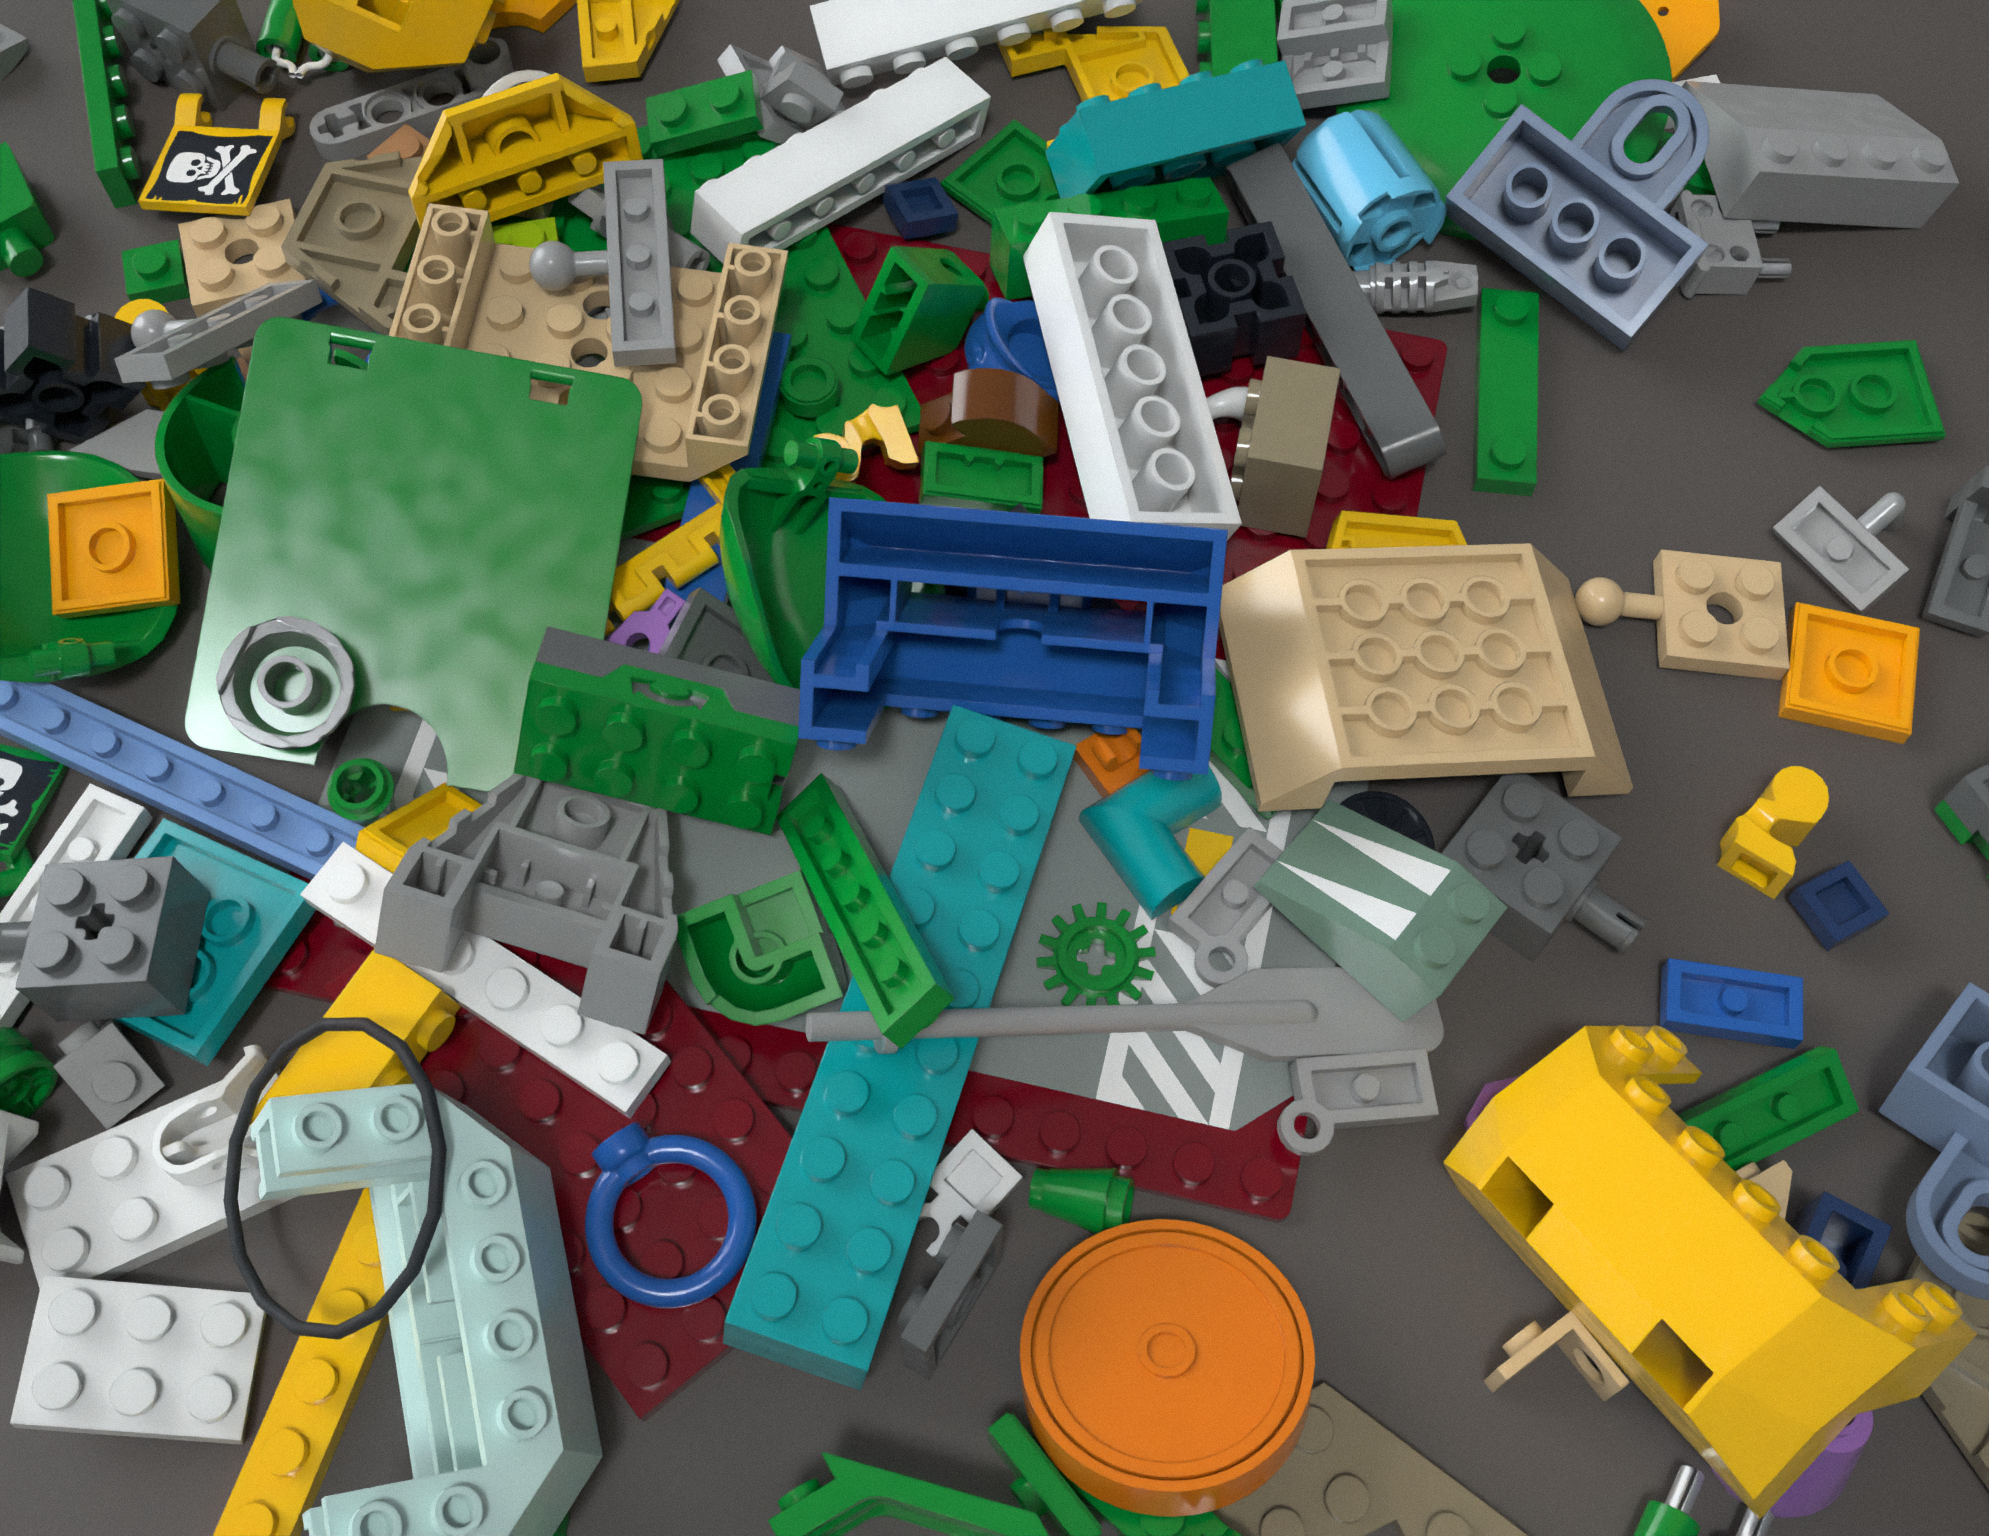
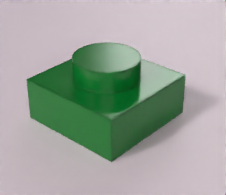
M178 239L121 251L126 292L130 302L137 299H150L162 304L190 298L183 250Z

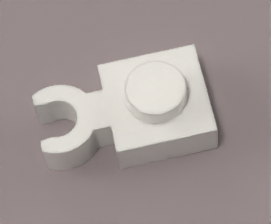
M973 1129L935 1168L930 1186L939 1195L931 1203L923 1204L918 1219L919 1222L924 1218H933L939 1225L938 1238L926 1250L934 1258L946 1236L961 1217L970 1223L977 1209L990 1216L1024 1179Z

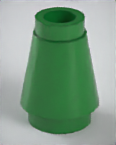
M368 758L349 760L341 764L329 779L327 786L329 804L338 815L367 827L396 810L392 776L388 769L376 760Z
M1036 1168L1030 1184L1029 1208L1042 1211L1043 1214L1098 1234L1104 1230L1130 1222L1134 1202L1135 1181L1134 1178L1120 1176L1118 1168H1051L1050 1170Z

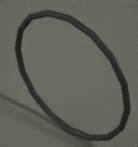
M367 1017L322 1018L284 1040L249 1085L229 1139L223 1202L233 1260L256 1305L294 1335L339 1340L384 1318L420 1273L442 1214L447 1146L435 1088L407 1042ZM326 1031H363L396 1052L421 1094L432 1148L427 1212L406 1268L374 1307L338 1325L304 1322L297 1319L269 1297L247 1255L238 1204L243 1142L262 1090L292 1051Z

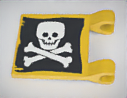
M196 93L180 94L176 104L174 126L138 200L143 210L250 216L283 139L293 135L296 128L294 118L285 116V110L288 106L287 99L265 98L263 100L258 130L211 127L213 122L211 114L201 111V105L204 101L203 95Z

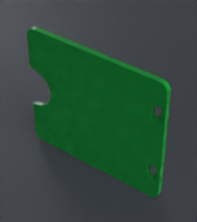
M273 317L264 321L258 327L254 336L185 715V730L189 738L198 746L209 750L317 766L321 750L328 737L313 745L289 750L274 749L257 744L232 726L224 712L217 691L216 676L222 654L239 632L252 625L256 626L276 617L293 616L316 622L339 639L349 653L355 670L356 689L353 704L346 718L361 710L375 706H395L409 710L423 718L436 732L443 746L447 761V786L489 792L514 774L528 681L547 626L601 640L605 639L642 413V396L637 386L626 378L288 317ZM332 344L371 350L367 370L331 364ZM531 379L572 386L569 390L567 405L530 399L532 391ZM286 647L269 654L254 671L250 686L251 700L258 715L270 726L286 732H304L321 725L329 717L340 692L338 676L331 663L320 653L304 647ZM282 655L294 656L302 660L318 675L322 685V695L318 704L311 711L303 715H287L263 699L258 689L257 680L261 668L270 659ZM292 670L279 677L275 685V695L278 701H292L302 694L306 685L304 672Z

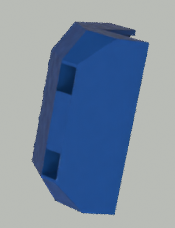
M829 497L824 626L801 659L798 738L817 740L819 747L828 750H850L855 748L857 744L867 743L884 706L901 707V713L910 717L929 718L937 716L939 711L950 712L952 706L956 705L998 720H1002V716L1026 718L1029 725L1043 729H1059L1065 727L1066 722L1092 724L1091 728L1099 733L1120 735L1126 734L1128 727L1140 728L1143 730L1139 769L1152 770L1154 776L1172 781L1189 780L1193 777V774L1208 775L1216 697L1215 657L1228 530ZM912 582L967 586L968 594L967 596L912 592ZM1092 597L1147 602V611L1092 608L1091 601Z

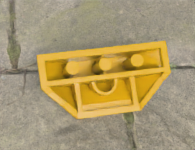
M558 73L443 110L408 191L420 230L429 203L489 211L490 220L493 222L603 184V162L643 160L636 123L631 115Z

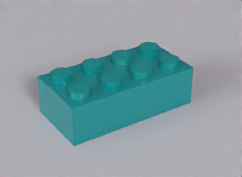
M1253 59L1235 66L1228 74L1213 77L1211 71H1202L1186 77L1177 86L1162 89L1160 83H1151L1133 90L1126 98L1110 101L1108 95H1100L1087 99L1076 107V113L1069 122L1060 127V133L1045 153L1060 199L1078 194H1096L1124 190L1132 186H1151L1178 182L1187 178L1199 179L1210 177L1213 179L1225 176V167L1277 142L1283 148L1306 126V122L1285 60L1263 65L1261 59Z

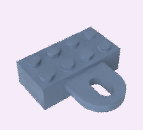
M1659 79L1639 80L1622 86L1608 96L1571 141L1521 104L1448 193L1445 201L1447 207L1446 216L1614 345L1625 351L1700 261L1709 245L1665 212L1696 174L1705 157L1709 144V125L1706 114L1698 100L1683 87ZM1653 113H1664L1670 116L1675 123L1676 130L1659 153L1646 163H1635L1628 159L1624 153V143L1642 121Z
M1969 982L1906 1068L1878 1112L1941 1152L1912 1193L1907 1205L1906 1226L1916 1253L1923 1263L1949 1286L1967 1295L1989 1300V1256L1978 1255L1970 1251L1963 1245L1958 1236L1959 1223L1971 1207L1984 1206L1989 1208V993Z

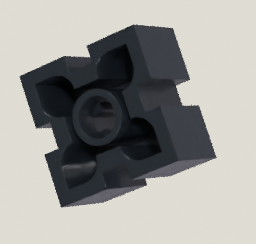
M1272 221L1226 230L1224 243L1208 246L1204 234L1162 243L1200 376L1231 370L1233 357L1247 354L1251 358L1253 365L1266 363L1267 356L1282 359L1298 356L1307 312L1293 276L1282 278L1285 255Z
M27 286L5 311L4 326L0 327V420L19 425L24 418L41 422V433L76 444H82L99 435L110 424V407L122 411L146 386V382L123 383L114 360L136 348L131 338L132 324L100 312L86 317L75 315V303Z

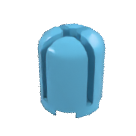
M1355 110L1351 113L1343 112L1329 117L1310 132L1298 148L1297 157L1292 162V165L1348 265L1354 267L1356 271L1369 270V265H1375V262L1391 264L1392 261H1396V258L1409 251L1422 238L1429 245L1443 226L1447 207L1441 200L1437 187L1389 122L1378 114L1366 110Z

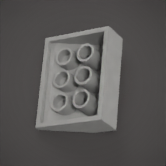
M1685 81L1682 85L1684 89L1689 91L1698 100L1708 120L1709 144L1704 160L1724 218L1921 229L1960 184L1943 141L1877 94Z

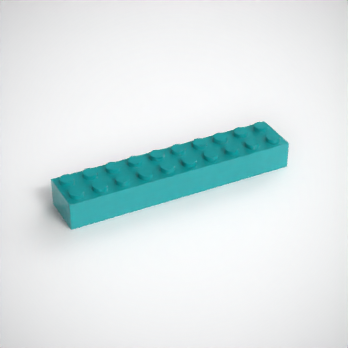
M953 705L889 880L955 998L944 1009L989 1008L1077 746ZM852 976L839 1012L870 1011L854 976ZM979 1037L911 1039L902 1049L898 1047L895 1054H878L873 1040L828 1041L726 1316L723 1344L859 1391L862 1390Z

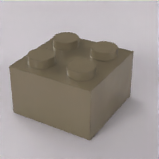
M1267 356L1263 380L1250 378L1230 482L1235 501H1239L1238 512L1242 522L1241 526L1307 537L1323 471L1340 368Z

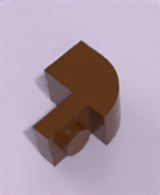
M976 368L957 372L954 374L952 393L921 405L918 455L921 457L925 441L987 448L1041 457L1057 452L1059 402L1033 380L1012 371L996 368Z

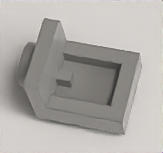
M787 51L779 57L760 99L807 130L836 111L844 92L832 85L830 80L793 53Z
M111 1019L101 1028L94 1020H89L57 1044L65 1055L59 1058L53 1067L108 1130L164 1087L165 1082L122 1033L121 1027L115 1020Z

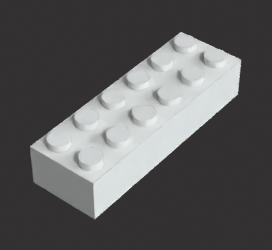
M1049 212L1023 255L1089 518L1227 529L1228 540L1241 526L1242 522L1156 220Z

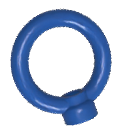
M639 1122L632 1123L617 1131L592 1152L591 1156L602 1170V1173L595 1182L588 1199L585 1214V1236L594 1265L613 1289L626 1298L642 1305L656 1308H679L699 1303L713 1296L729 1284L743 1267L751 1251L756 1233L757 1211L753 1191L747 1177L739 1165L726 1152L708 1141L687 1135H662L649 1138ZM665 1163L686 1164L706 1173L720 1188L728 1210L726 1236L715 1257L697 1272L675 1279L653 1277L636 1269L620 1251L614 1234V1212L623 1190L642 1179L657 1165Z

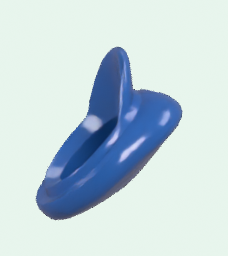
M992 298L988 301L985 312L974 321L967 334L964 349L968 369L996 368L1021 374L1037 383L1060 404L1035 302L1030 300L1011 302L1003 298Z

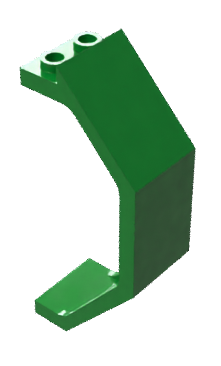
M822 1451L821 1454L833 1480L821 1487L818 1479H812L794 1488L777 1502L781 1512L768 1520L776 1536H845L864 1523L882 1517L893 1518L947 1536H1049L1039 1517L1034 1512Z

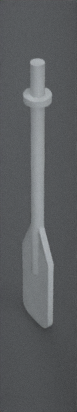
M1342 967L1252 969L1187 1003L943 1009L934 1023L922 1029L912 1039L1187 1031L1261 1060L1278 1062L1294 1061L1296 1058L1426 1048L1428 1055L1441 1044L1444 1037V1028L1436 999L1404 1022H1401ZM871 1011L812 1012L806 1016V1037L808 1042L873 1040L878 1054H895L898 1050L897 1045L882 1035Z

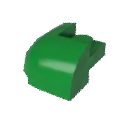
M802 870L741 894H730L677 915L678 933L676 938L695 987L706 1005H711L730 1020L753 1026L780 1022L846 995L847 981L839 950L833 934H829L814 894Z

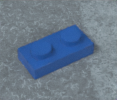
M1668 958L1661 967L1660 1027L1674 1032L1795 1049L1803 1041V977Z

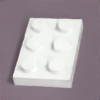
M43 1275L10 1424L14 1428L243 1445L266 1312L256 1305L251 1293Z

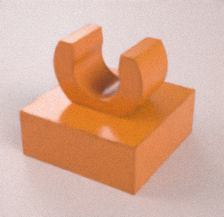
M1128 727L1127 733L1120 735L1097 732L1076 744L1077 747L1073 759L1102 798L1149 771L1148 769H1139L1142 735L1136 728Z

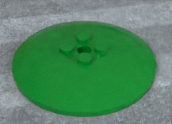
M1392 0L1393 47L1389 98L1335 105L1336 115L1343 112L1351 113L1355 110H1366L1386 119L1437 187L1440 198L1445 204L1448 193L1521 104L1572 141L1599 106L1614 91L1629 83L1645 79H1659L1672 82L1670 59L1662 35L1655 21L1639 0ZM1497 68H1508L1513 70L1518 75V78L1509 84L1495 83L1489 78L1488 74ZM1653 113L1642 121L1624 143V153L1628 159L1635 163H1646L1652 160L1667 124V114ZM1445 216L1439 233L1462 239L1477 240Z

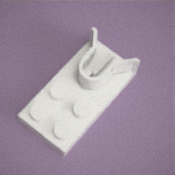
M259 1045L244 1047L245 1056L223 1080L5 1175L39 1288L41 1287L43 1275L110 1281L228 1228L223 1199L229 1139L249 1085L270 1058ZM280 1068L262 1090L258 1103L281 1074ZM250 1125L243 1142L238 1191L241 1221L297 1197L260 1201L258 1185L261 1182L256 1141L252 1142Z

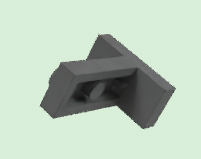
M1989 464L1950 499L1944 519L1953 521L1921 616L1923 619L1981 638L1989 633Z

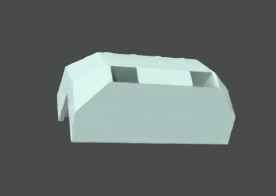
M413 1083L269 1098L250 1127L252 1142L256 1141L261 1182L258 1185L260 1201L369 1187L383 1284L386 1293L406 1268L427 1212L432 1148L419 1090ZM435 1089L447 1146L442 1214L420 1273L388 1312L413 1479L325 1496L321 1499L322 1506L310 1508L302 1514L304 1531L309 1530V1536H553L603 1457L550 1167L471 1108Z

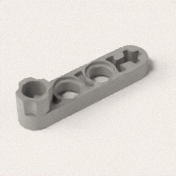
M488 36L485 45L478 43L475 49L471 48L465 63L446 67L318 112L312 118L309 125L316 150L321 157L329 161L348 160L372 152L405 123L421 134L435 130L443 110L482 98L493 83L503 76L514 72L508 45L502 38L496 39ZM469 85L470 93L465 94L463 86ZM449 93L454 95L451 102L445 105L434 106L428 103L437 94ZM393 110L403 113L399 120L393 123L384 124L376 121L381 114ZM365 120L367 128L361 130L359 122ZM341 130L343 135L333 138L331 133Z

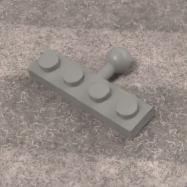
M663 159L603 162L607 250L573 252L564 243L547 241L537 246L532 252L529 260L530 273L537 284L548 290H562L571 285L576 277L609 275L614 366L677 363Z
M316 279L267 283L196 319L176 320L169 313L156 309L142 312L135 318L131 326V338L136 348L114 359L122 382L151 381L153 389H167L188 382L191 379L189 371L194 368H208L228 361L230 359L229 350L253 346L255 333L264 321L273 317L303 320L302 312L322 303Z

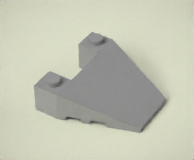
M514 773L490 790L488 801L473 812L463 809L450 818L447 831L432 841L423 837L409 847L384 888L374 953L442 973L465 931L588 968L577 1014L645 1035L663 992L678 933L677 915L673 914L672 908L673 872H669L668 867L670 841L667 811Z

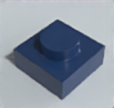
M936 177L885 185L883 205L904 240L956 230L959 213Z
M1850 860L1797 887L1788 897L1827 952L1880 924L1890 914Z

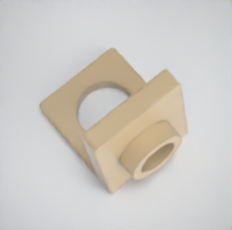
M1572 1311L1545 1331L1536 1320L1522 1329L1502 1346L1510 1358L1484 1380V1383L1494 1393L1557 1344L1604 1402L1630 1383ZM1585 1353L1595 1362L1601 1373L1591 1364Z

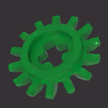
M1097 902L1096 917H1086L1080 903L1072 906L1075 918L1074 923L1068 925L1058 914L1051 920L1060 933L1057 939L1041 934L1038 943L1052 951L1053 956L1036 958L1037 968L1056 970L1057 972L1056 975L1043 982L1047 991L1064 985L1069 988L1060 1001L1063 1006H1070L1080 994L1087 996L1086 1006L1096 1005L1098 997H1104L1107 1005H1120L1116 993L1119 991L1135 1001L1141 998L1142 993L1131 981L1133 979L1152 981L1154 971L1139 967V962L1156 957L1155 947L1138 948L1136 944L1148 933L1144 924L1131 932L1124 927L1131 915L1129 911L1122 909L1115 921L1106 918L1107 903ZM1091 944L1104 945V955L1115 958L1114 965L1103 966L1101 975L1088 974L1087 963L1077 961L1078 954L1089 953Z

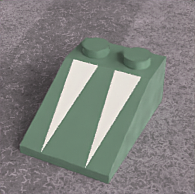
M1330 799L1324 803L1323 807L1317 811L1253 886L1401 1022L1410 1018L1443 993L1508 908L1457 861Z

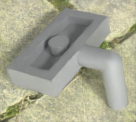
M1818 486L1773 527V533L1861 616L1909 575V568L1875 537L1883 529L1896 531L1903 526L1906 501L1899 493H1887L1856 520L1821 486Z

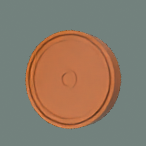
M1154 1219L1122 1224L1087 1238L1072 1248L1055 1263L1036 1288L1029 1302L1020 1336V1369L1023 1401L1032 1430L1054 1465L1068 1479L1097 1499L1124 1510L1152 1516L1179 1517L1214 1511L1241 1500L1264 1485L1282 1467L1298 1443L1306 1423L1314 1380L1315 1350L1311 1326L1306 1311L1287 1278L1261 1252L1241 1239L1211 1226L1182 1220Z

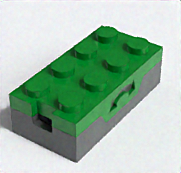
M547 626L528 681L514 773L771 835L780 805L785 777H788L798 740L800 689Z

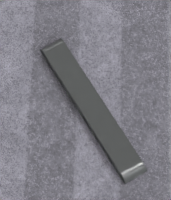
M1277 142L1226 166L1225 172L1231 190L1249 225L1272 221L1285 255L1282 278L1293 276L1307 312L1304 327L1325 366L1341 369L1337 388L1385 476L1391 480L1446 455L1445 443L1432 413L1282 146Z

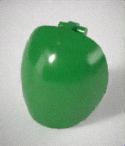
M810 437L805 442L788 441L783 452L784 461L788 466L783 469L741 468L731 475L725 491L719 534L726 590L742 633L772 681L776 684L800 689L801 659L824 626L829 497L887 502L883 497L862 485L835 478L837 472L852 474L856 471L859 462L858 454L853 449L842 448L835 440ZM912 582V592L944 595L946 593L943 584ZM884 706L883 710L889 708L890 706Z
M49 450L0 454V680L28 683L93 676L135 662L147 655L164 639L176 615L177 604L65 619L52 614L47 494L141 482L119 464L94 454L75 451ZM178 557L179 589H180V565H179V557Z

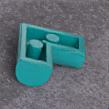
M1210 766L1208 768V775L1193 774L1191 779L1183 781L1161 779L1154 776L1152 770H1149L1086 807L1079 814V822L1151 920L1186 900L1205 878L1174 834L1218 809L1222 802V792Z

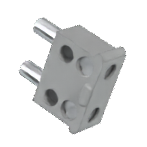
M1688 190L1682 191L1669 215L1709 244L1700 261L1680 284L1681 292L1685 297L1692 298L1695 294L1747 295L1757 278L1789 277L1792 270L1791 261L1788 258H1761L1755 233L1775 234L1779 229L1780 221L1724 218L1717 195H1692Z

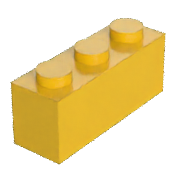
M374 948L323 1018L367 1017L406 1041L420 1063L428 1051H435L447 1040L455 1025L454 1015L461 1005L440 988L398 960L374 953ZM326 1031L299 1048L256 1106L250 1126L269 1098L412 1084L413 1080L396 1052L365 1032Z

